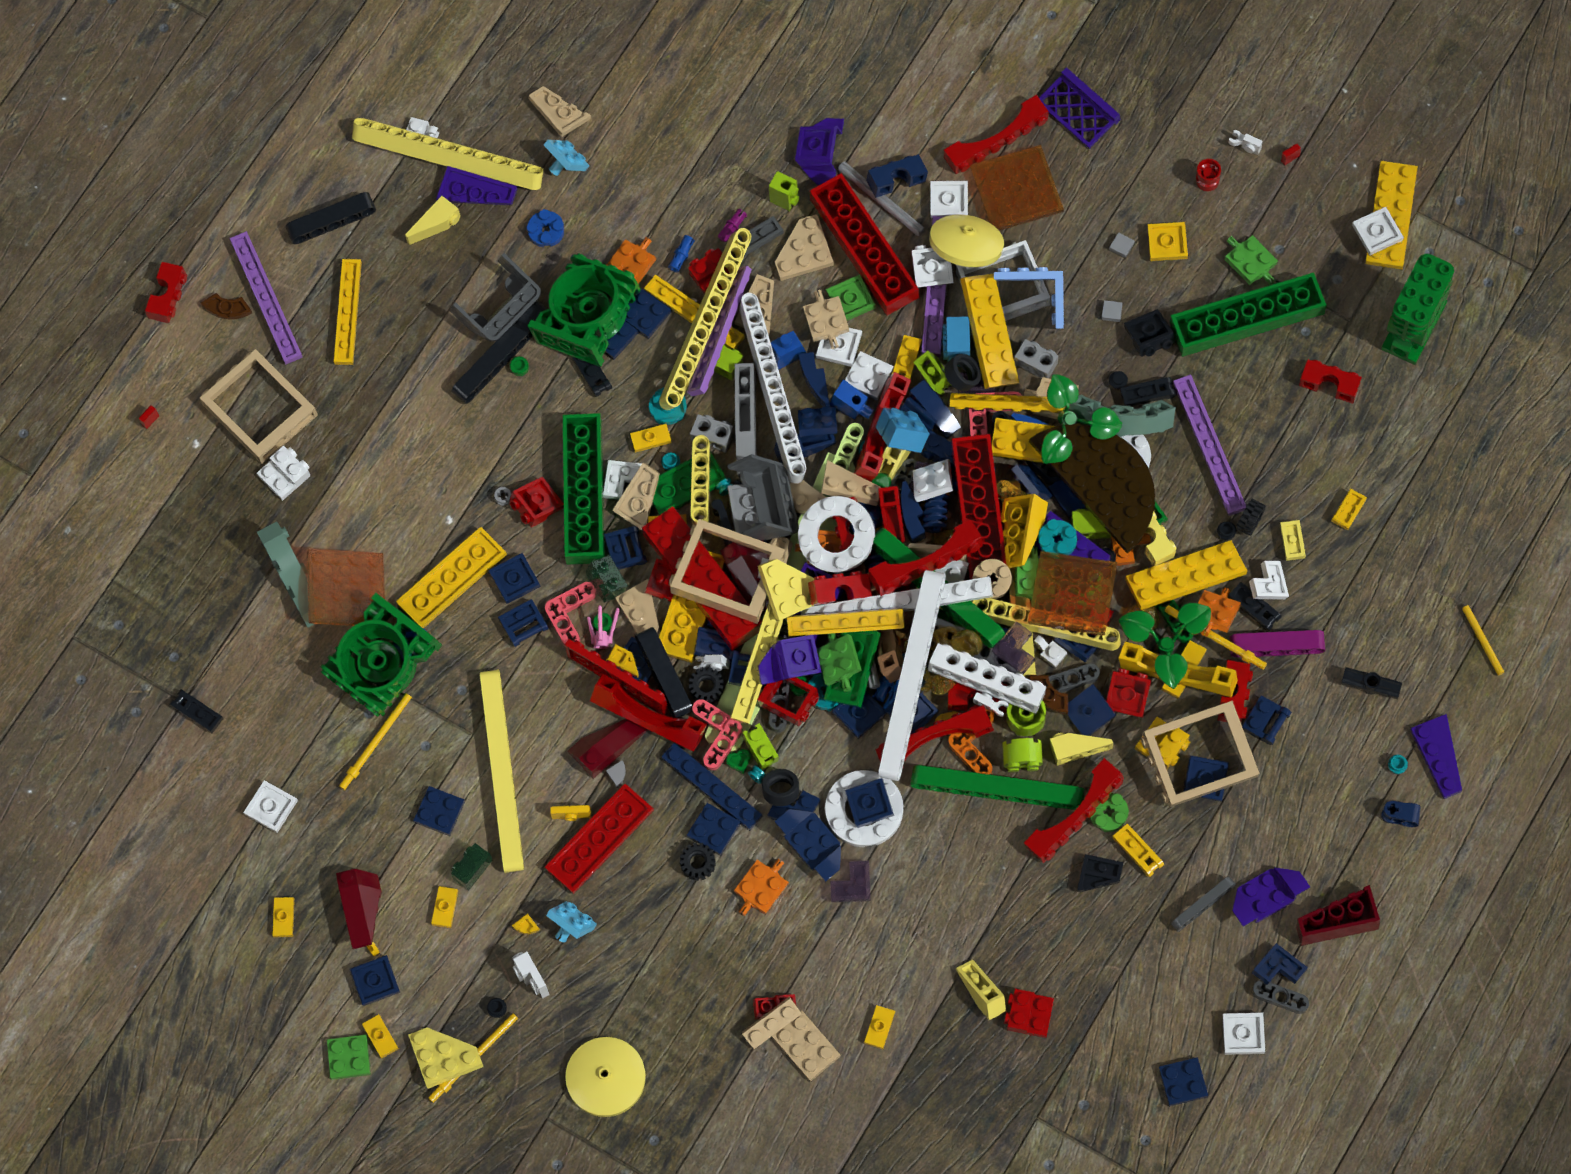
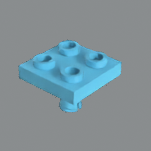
M547 140L544 146L556 158V161L549 167L550 172L558 176L563 168L571 171H586L589 164L585 161L586 158L576 152L571 142L567 140Z
M567 901L550 909L546 915L560 926L555 937L556 939L561 937L559 939L561 942H566L570 934L578 939L593 931L597 925L589 915L583 914L577 909L576 905Z

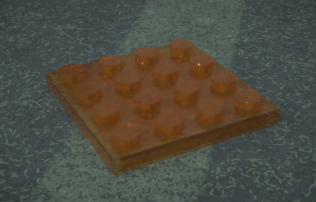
M1041 145L970 165L989 223L999 231L1064 212Z
M321 549L307 550L309 623L355 626L364 621L363 612L373 601L371 597L375 592L385 599L383 553Z
M1041 551L1028 624L1105 636L1118 562Z

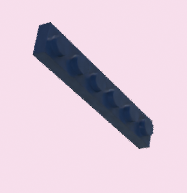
M673 743L662 755V760L733 818L739 820L749 831L763 817L758 810L677 744Z

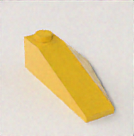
M1036 494L1004 498L1001 520L1005 527L1003 536L1006 538L1005 555L1008 568L1025 565L1044 524L1048 502Z

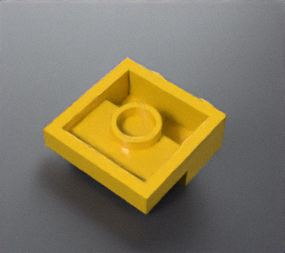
M1156 717L1147 730L1166 724V722ZM1180 728L1154 736L1167 770L1170 766H1175L1180 758L1178 754L1181 750L1185 751L1190 745V735ZM1140 739L1135 746V750L1147 757L1149 756L1148 749H1144Z

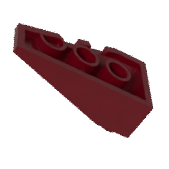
M732 542L720 550L737 586L750 605L760 582V579L757 578L759 572L757 566L760 565L762 558L769 559V554ZM768 599L767 602H766V605H765V607H764V610H763L761 616L764 615V613H765V610H766V607H767V604H768L769 599Z
M623 719L581 738L567 752L594 779L647 732L648 729Z
M355 868L336 873L352 949L372 945L376 926V914L379 909L378 903L382 893L378 874Z

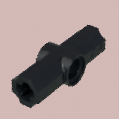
M1345 667L1341 682L1342 685L1361 689L1367 694H1379L1397 700L1402 686V682L1381 677L1375 672L1366 673ZM1367 681H1374L1376 686L1368 685Z

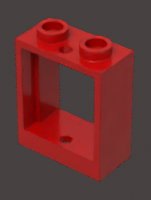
M798 678L784 679L808 692L799 710L794 714L771 702L783 680L766 684L757 699L759 706L798 727L802 722H806L809 717L808 711L819 700L816 687Z

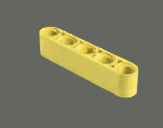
M704 435L696 436L692 442V525L697 524L698 520L695 517L698 515H703L704 519L702 520L709 522L710 443L709 439ZM699 444L706 445L703 449L697 448ZM698 462L706 463L702 467L696 465ZM702 479L705 483L697 484L696 481ZM698 497L705 499L703 502L695 501Z

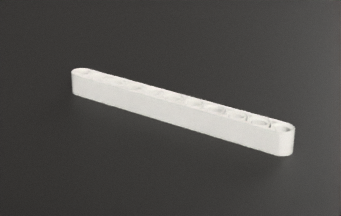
M746 293L742 296L739 311L783 465L787 470L789 481L800 483L806 472V464L758 298L753 293ZM753 319V320H756L757 322H756V323H753V322H751L750 320ZM763 352L766 356H762L759 353ZM777 402V403H779L781 406H776V405H774V403ZM782 419L785 423H781L778 420ZM783 436H788L790 440L784 439ZM788 453H793L795 457L789 456ZM793 470H798L800 474L794 473Z
M925 570L879 767V777L899 781L944 589L946 578L944 573Z

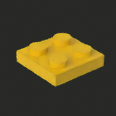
M1185 222L1148 224L1150 261L1188 259Z

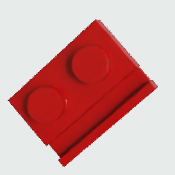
M656 558L645 593L661 599H669L668 601L671 602L673 594L671 593L669 580L673 573L663 560Z

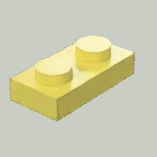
M1300 520L1280 522L1286 561L1304 559L1306 554Z

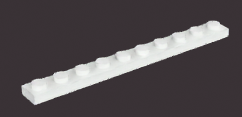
M984 577L944 584L940 606L993 597L991 578ZM920 588L884 594L882 596L877 595L812 606L802 610L801 615L903 608L904 612L916 610Z

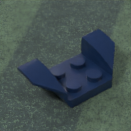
M789 809L775 821L785 833L783 836L788 844L811 870L818 872L825 882L840 870V842L815 813Z

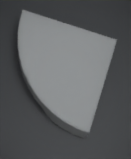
M623 761L606 770V773L617 788L623 783L626 774Z

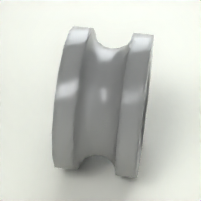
M506 487L498 488L494 493L496 503L501 506L509 504L510 490ZM501 493H505V500L501 499Z

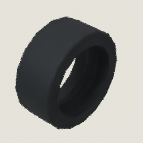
M957 354L945 364V376L952 387L958 391H969L980 382L981 370L977 362L969 355ZM957 365L966 371L969 380L962 377Z
M776 769L767 773L762 780L764 799L774 806H786L796 801L799 796V780L797 776L787 769ZM778 782H786L792 786L789 791L784 793H775L769 789L771 785Z

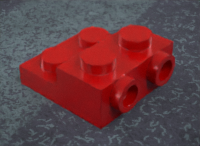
M713 248L709 249L705 253V257L700 260L698 258L692 260L689 264L690 267H688L689 275L704 294L722 255L719 248L716 250ZM724 267V271L729 274L728 269ZM717 283V287L722 290V286Z
M543 477L512 491L509 499L511 508L518 510L521 514L522 522L529 524L531 528L546 521L549 515L564 507V503Z
M1118 668V671H1113L1106 701L1113 711L1143 718L1152 679L1148 678V674L1137 672L1136 676L1129 674L1130 670Z
M1015 989L1014 993H1010L1008 1005H1012L1011 1012H1006L1004 1024H1008L1007 1031L1047 1038L1054 998L1036 995L1035 992Z

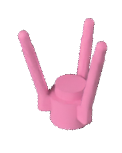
M601 605L598 606V631L596 635L591 617H587L591 644L595 649H607L609 644H612L619 608L615 610L609 635H607L606 631H602Z

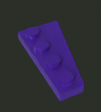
M447 166L436 201L443 196L451 203L512 205L518 188L511 184Z
M1447 714L1412 727L1410 731L1443 799L1461 793L1462 786Z

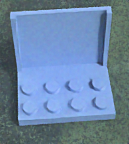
M1047 267L1036 268V271H1029L1028 268H1017V272H1010V268H998V272H994V280L996 281L1055 280V294H1052V306H1055L1056 313H1052V325H1056V329H1064L1063 271H1048Z

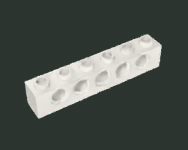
M937 644L928 666V671L987 693L990 696L1035 714L1039 709L1047 687L1037 680L1032 681L1025 678L1022 674L1009 672L1002 666H994L984 659L974 658L967 652L954 650L947 644ZM953 660L956 664L951 665L947 661ZM971 667L974 669V671L968 672L965 670V668ZM990 675L992 676V678L986 679L983 676ZM1008 682L1010 686H1003L1001 683ZM1026 689L1028 693L1023 694L1019 690Z

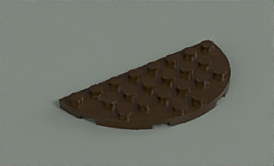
M1067 424L1065 425V438L1069 439L1072 443L1071 455L1062 462L1048 464L1128 554L1143 538L1154 512L1155 489L1149 468L1138 451L1120 436L1114 435L1108 439H1097L1090 434L1091 425ZM1062 425L1036 434L1029 439V443L1041 455V447L1045 436L1053 430L1063 434Z

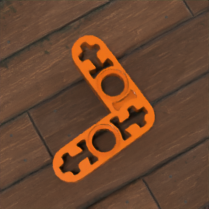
M986 709L987 714H990L989 719L992 724L994 722V712ZM962 733L949 736L948 744L950 749L972 772L992 774V764L971 743L976 739L974 734L963 733L964 737L961 739V745H953V739L959 740L962 737ZM973 751L976 757L973 760H968L965 757V753ZM979 759H981L979 764L982 767L987 766V773L984 771L980 772V766L977 764Z

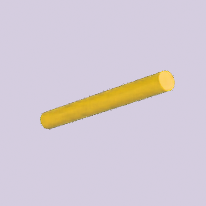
M1469 605L1463 607L1462 610L1498 676L1502 675L1504 670Z

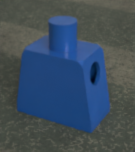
M794 331L783 334L781 337L770 342L778 370L799 360V354L807 353Z
M844 379L833 394L829 404L852 419H856L859 414L869 419L874 412L872 408L866 405L868 397Z

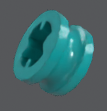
M730 478L724 479L716 485V489L720 490L719 494L721 496L727 495L728 486L734 485L731 484Z
M754 765L752 767L753 770L747 773L755 782L761 784L766 774Z

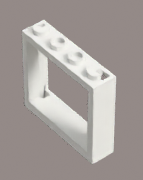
M1025 240L1019 243L1014 242L1010 246L1003 248L1001 257L990 265L983 267L956 265V274L961 283L960 279L965 277V274L1019 255H1023L1029 271H1036L1038 267ZM1033 280L1039 292L1038 295L1002 307L1005 321L1050 305V295L1043 280Z

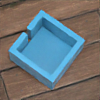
M946 317V324H943V360L948 362L954 356L961 353L970 356L969 317Z
M883 408L875 426L879 434L883 436L882 438L888 447L919 453L922 452L930 434L917 413L913 411H900L897 408Z

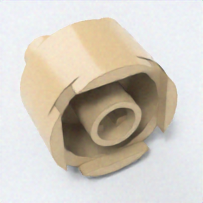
M984 560L976 567L972 579L991 577V575L995 576L997 582L994 581L992 584L993 597L989 599H998L1009 590L1012 581L1011 571L1000 560Z

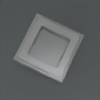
M1118 232L1109 250L1126 258L1135 241Z
M1104 300L1102 320L1120 322L1123 303Z

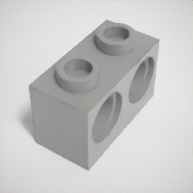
M1025 339L1014 357V362L1016 366L1041 379L1042 377L1049 378L1058 364V355L1051 349L1046 350L1040 347L1035 341ZM1030 352L1033 356L1027 357L1024 354ZM1048 361L1050 364L1043 365L1041 362Z
M698 414L690 432V439L693 442L696 436L704 435L709 439L710 448L726 453L734 435V428L727 421L720 422L714 420L709 415L702 416ZM701 427H708L707 431H700L699 429ZM722 432L726 434L724 437L717 436Z

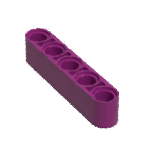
M1321 630L1242 633L1229 636L1230 642L1246 651L1253 652L1256 657L1320 654L1326 651L1324 631ZM1230 651L1231 657L1242 658L1234 652Z

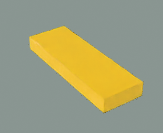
M1190 640L1181 656L1185 658L1187 664L1198 666L1207 649ZM1164 683L1162 690L1179 699L1186 685L1178 683L1176 688L1172 689Z

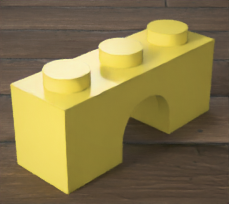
M1153 512L1150 525L1145 532L1152 536L1154 540L1145 549V554L1152 566L1172 560L1176 553L1174 542L1172 540L1169 541L1167 538L1166 530L1162 524L1159 525L1155 512Z

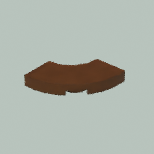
M215 293L201 302V305L207 312L222 319H240L252 314L251 309L242 297L228 300Z
M1029 675V680H1037L1044 686H1047L1043 697L1046 708L1059 714H1068V694L1054 689L1048 675Z

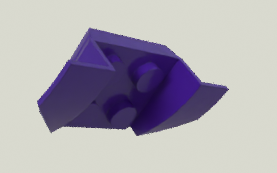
M826 118L814 126L800 127L795 161L816 185H821L836 176V169L832 165L836 134H842L844 119Z
M814 635L783 639L773 644L758 665L761 685L784 679L821 674L822 671L817 654L818 647L815 644Z
M1274 867V869L1267 870L1237 888L1232 911L1243 927L1252 921L1259 923L1290 905L1298 894L1309 889L1310 886L1300 871Z

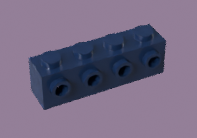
M930 430L921 454L926 459L936 463L948 459L951 463V472L955 474L951 442Z

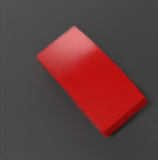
M795 994L754 998L755 1019H760L789 996L796 1004Z

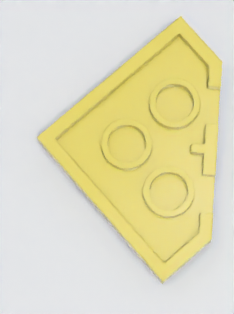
M773 559L757 566L776 621L812 607L808 583L814 580L813 577L778 559Z
M427 1027L408 1034L428 1089L484 1067L476 1046Z

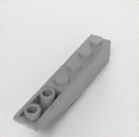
M754 363L735 364L736 461L751 454L756 455V371Z

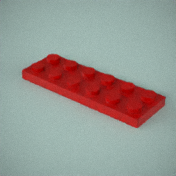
M568 639L565 643L568 658L599 677L604 674L619 681L620 687L627 694L662 715L666 714L668 711L665 695L657 689L654 691L643 680L639 679L637 681L632 678L633 675L626 670L621 671L616 668V664L612 661L601 659L597 652L594 650L588 651L581 642Z
M624 784L545 866V870L574 894L654 811V808L627 784Z

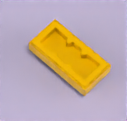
M667 424L630 433L635 453L672 443Z
M1350 488L1331 522L1349 530L1366 502L1367 497Z
M589 805L550 807L552 819L576 821L577 818H591Z
M438 887L431 922L432 926L452 927L458 889Z
M294 897L274 898L273 937H293Z
M876 1005L864 1044L884 1049L895 1015L894 1010Z
M379 1014L362 1024L381 1059L399 1049Z

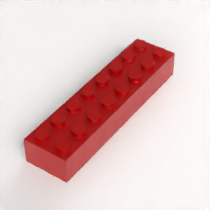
M840 173L810 190V201L885 314L888 316L918 299L919 288L843 174Z
M990 434L952 438L951 440L961 523L971 520L982 536V547L976 552L967 554L969 580H972L976 567L984 560L997 559L1006 564ZM991 575V584H993L997 580H995V576Z
M672 506L643 526L642 531L643 536L673 575H675L677 572V561L685 553L683 552L685 542L690 541L692 535H690V527ZM699 540L681 582L750 606ZM695 602L732 651L759 632L762 623L761 619L756 624Z

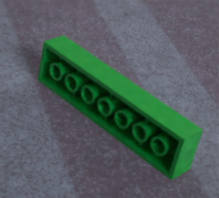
M1313 272L1173 314L1170 318V326L1174 332L1181 356L1184 357L1324 315L1326 302Z
M601 414L563 415L564 549L566 564L605 563Z

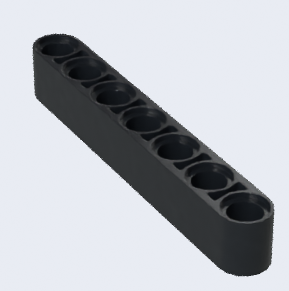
M536 301L455 383L451 392L465 404L471 402L533 337L528 328L529 322L531 320L536 321L540 312L548 308L539 301Z

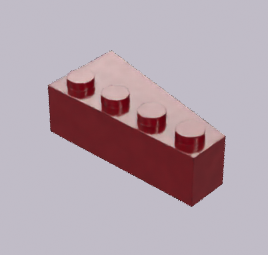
M1370 885L1363 887L1362 890L1356 893L1349 894L1339 901L1336 900L1322 909L1319 908L1298 918L1296 929L1301 946L1379 930L1380 918Z

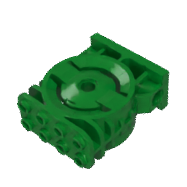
M577 253V255L573 254L570 258L573 264L568 263L565 266L566 272L558 277L550 290V308L540 312L536 321L531 320L528 328L537 344L601 367L604 363L602 356L609 345L608 339L612 338L623 326L627 312L630 309L628 303H634L636 300L634 294H639L641 289L632 272L627 270L621 271L613 265L607 266L597 259L591 260ZM604 293H606L613 299L612 303ZM563 311L570 313L574 323H570L568 314L563 313Z
M1423 254L1418 258L1394 305L1386 329L1389 333L1381 350L1416 365L1447 305L1448 300L1446 299L1452 286L1454 274L1452 264L1431 254Z
M375 592L371 597L373 601L363 612L364 621L356 624L344 634L339 645L334 648L336 652L332 656L329 655L327 657L329 659L328 662L320 667L323 669L321 673L347 694L351 692V697L360 704H365L364 707L378 717L380 714L382 716L386 714L384 710L388 706L391 707L393 705L391 703L395 697L398 698L400 696L399 693L405 690L411 683L416 672L417 663L426 662L435 650L438 651L442 647V644ZM391 616L397 619V623L394 626L387 622ZM412 631L416 636L410 642L405 635ZM367 636L371 640L382 638L395 642L400 647L403 653L404 662L402 668L401 656L395 646L384 640H376L368 643L363 638ZM352 652L358 656V669L361 675L366 680L374 684H384L387 682L389 683L384 686L376 687L368 685L364 681H362V679L359 677L357 673L356 659H354L351 656ZM383 658L382 664L376 666V660Z

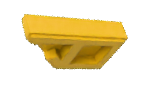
M615 644L606 661H612L616 664L617 668L626 670L638 678L639 674L633 653Z

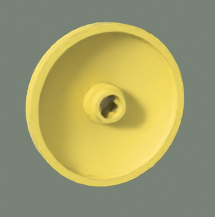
M970 215L945 216L933 224L929 235L932 249L941 258L964 267L990 265L1001 257L1004 248L1003 236L995 226L983 219Z
M600 1037L584 1043L573 1053L568 1062L565 1077L570 1097L580 1109L594 1116L611 1117L629 1110L639 1100L644 1090L646 1073L640 1055L631 1045L617 1038ZM606 1072L608 1076L602 1077V1073Z

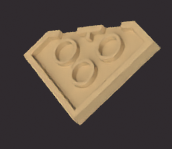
M817 214L799 219L778 255L775 266L780 281L834 265Z

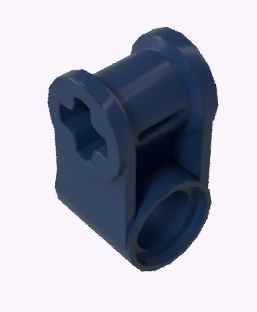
M1389 801L1385 804L1381 817L1386 823L1418 827L1421 806L1415 803Z

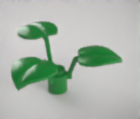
M1053 374L1047 390V399L1051 406L1059 409L1063 408V411L1058 414V421L1062 425L1063 434L1053 430L1045 436L1041 447V457L1045 464L1062 462L1071 455L1072 443L1069 439L1065 438V425L1067 424L1072 425L1076 422L1092 424L1090 434L1097 439L1111 438L1122 428V422L1116 413L1106 407L1096 409L1092 414V421L1077 418L1074 412L1068 411L1070 408L1069 404L1075 403L1078 400L1079 391L1073 381L1057 374Z
M1188 603L1182 606L1178 613V620L1183 625L1180 626L1172 639L1169 637L1159 639L1151 629L1155 623L1154 618L1144 611L1129 612L1119 619V623L1124 634L1131 641L1143 642L1149 637V633L1152 634L1156 643L1159 644L1158 652L1160 654L1155 660V671L1166 685L1175 689L1185 676L1188 665L1183 656L1172 654L1174 642H1176L1177 637L1185 627L1187 632L1192 635L1199 634L1205 630L1210 622L1211 609L1209 606L1198 603Z

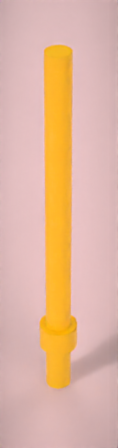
M1168 605L1165 612L1178 619L1179 611ZM1210 630L1208 638L1239 655L1248 664L1252 663L1262 670L1265 669L1267 663L1257 658L1253 652L1240 648Z
M405 693L353 767L350 766L347 770V775L339 785L342 790L345 791L351 781L360 774L359 770L411 700L412 697Z
M514 1013L477 1048L480 1056L518 1019ZM459 1077L439 1084V1087L428 1099L434 1103L444 1092L447 1093L452 1088L451 1085Z

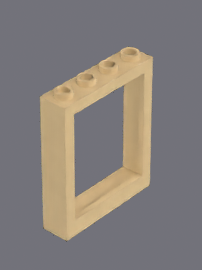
M256 349L246 354L239 364L234 365L229 373L224 377H220L215 385L210 389H206L200 397L202 405L261 464L318 416L315 407ZM257 362L301 405L298 410L258 445L213 401Z
M699 519L697 524H693L690 535L692 536L690 541L685 542L683 557L677 561V572L675 575L672 574L669 580L671 593L758 624L768 600L762 579H760L750 606L693 587L681 581L702 531L769 554L768 561L778 559L783 562L785 559V549Z
M1233 701L1146 730L1142 734L1143 737H1141L1144 749L1147 748L1149 756H1147L1151 767L1154 766L1157 773L1154 774L1156 783L1162 787V799L1165 804L1168 803L1169 808L1256 778L1260 774ZM1224 713L1245 771L1176 795L1154 736Z

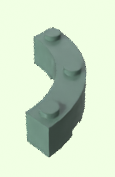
M1079 395L1075 403L1069 404L1070 408L1068 411L1074 412L1077 418L1092 421L1093 412L1105 406H1101L1099 401ZM1163 400L1145 404L1140 409L1121 405H1112L1111 408L1106 407L1113 410L1122 422V428L1116 434L1120 437L1164 432L1172 428L1174 424L1176 407Z
M275 522L258 531L257 534L265 550L269 554L277 573L306 626L310 627L327 618L325 610L328 607L323 598L319 600L305 574L308 571L304 563L299 564L287 540L290 536L285 527L281 528L278 522Z

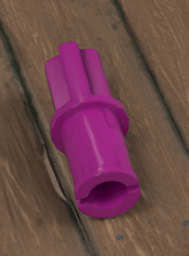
M737 209L731 219L726 221V225L718 234V238L721 241L727 242L730 235L739 229L738 226L747 217L745 212L741 214L742 209Z

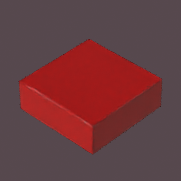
M1298 143L1282 152L1281 162L1284 166L1300 156L1301 147Z
M152 405L149 406L139 417V421L145 429H148L159 417L156 408Z

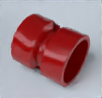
M1208 158L1199 162L1196 184L1201 190L1212 191L1218 187L1221 175L1220 164L1216 160Z

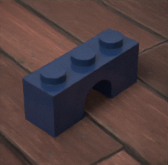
M919 154L907 156L899 161H891L880 167L875 166L868 170L866 181L875 198L892 193L894 178H902L911 187L926 182L928 171Z

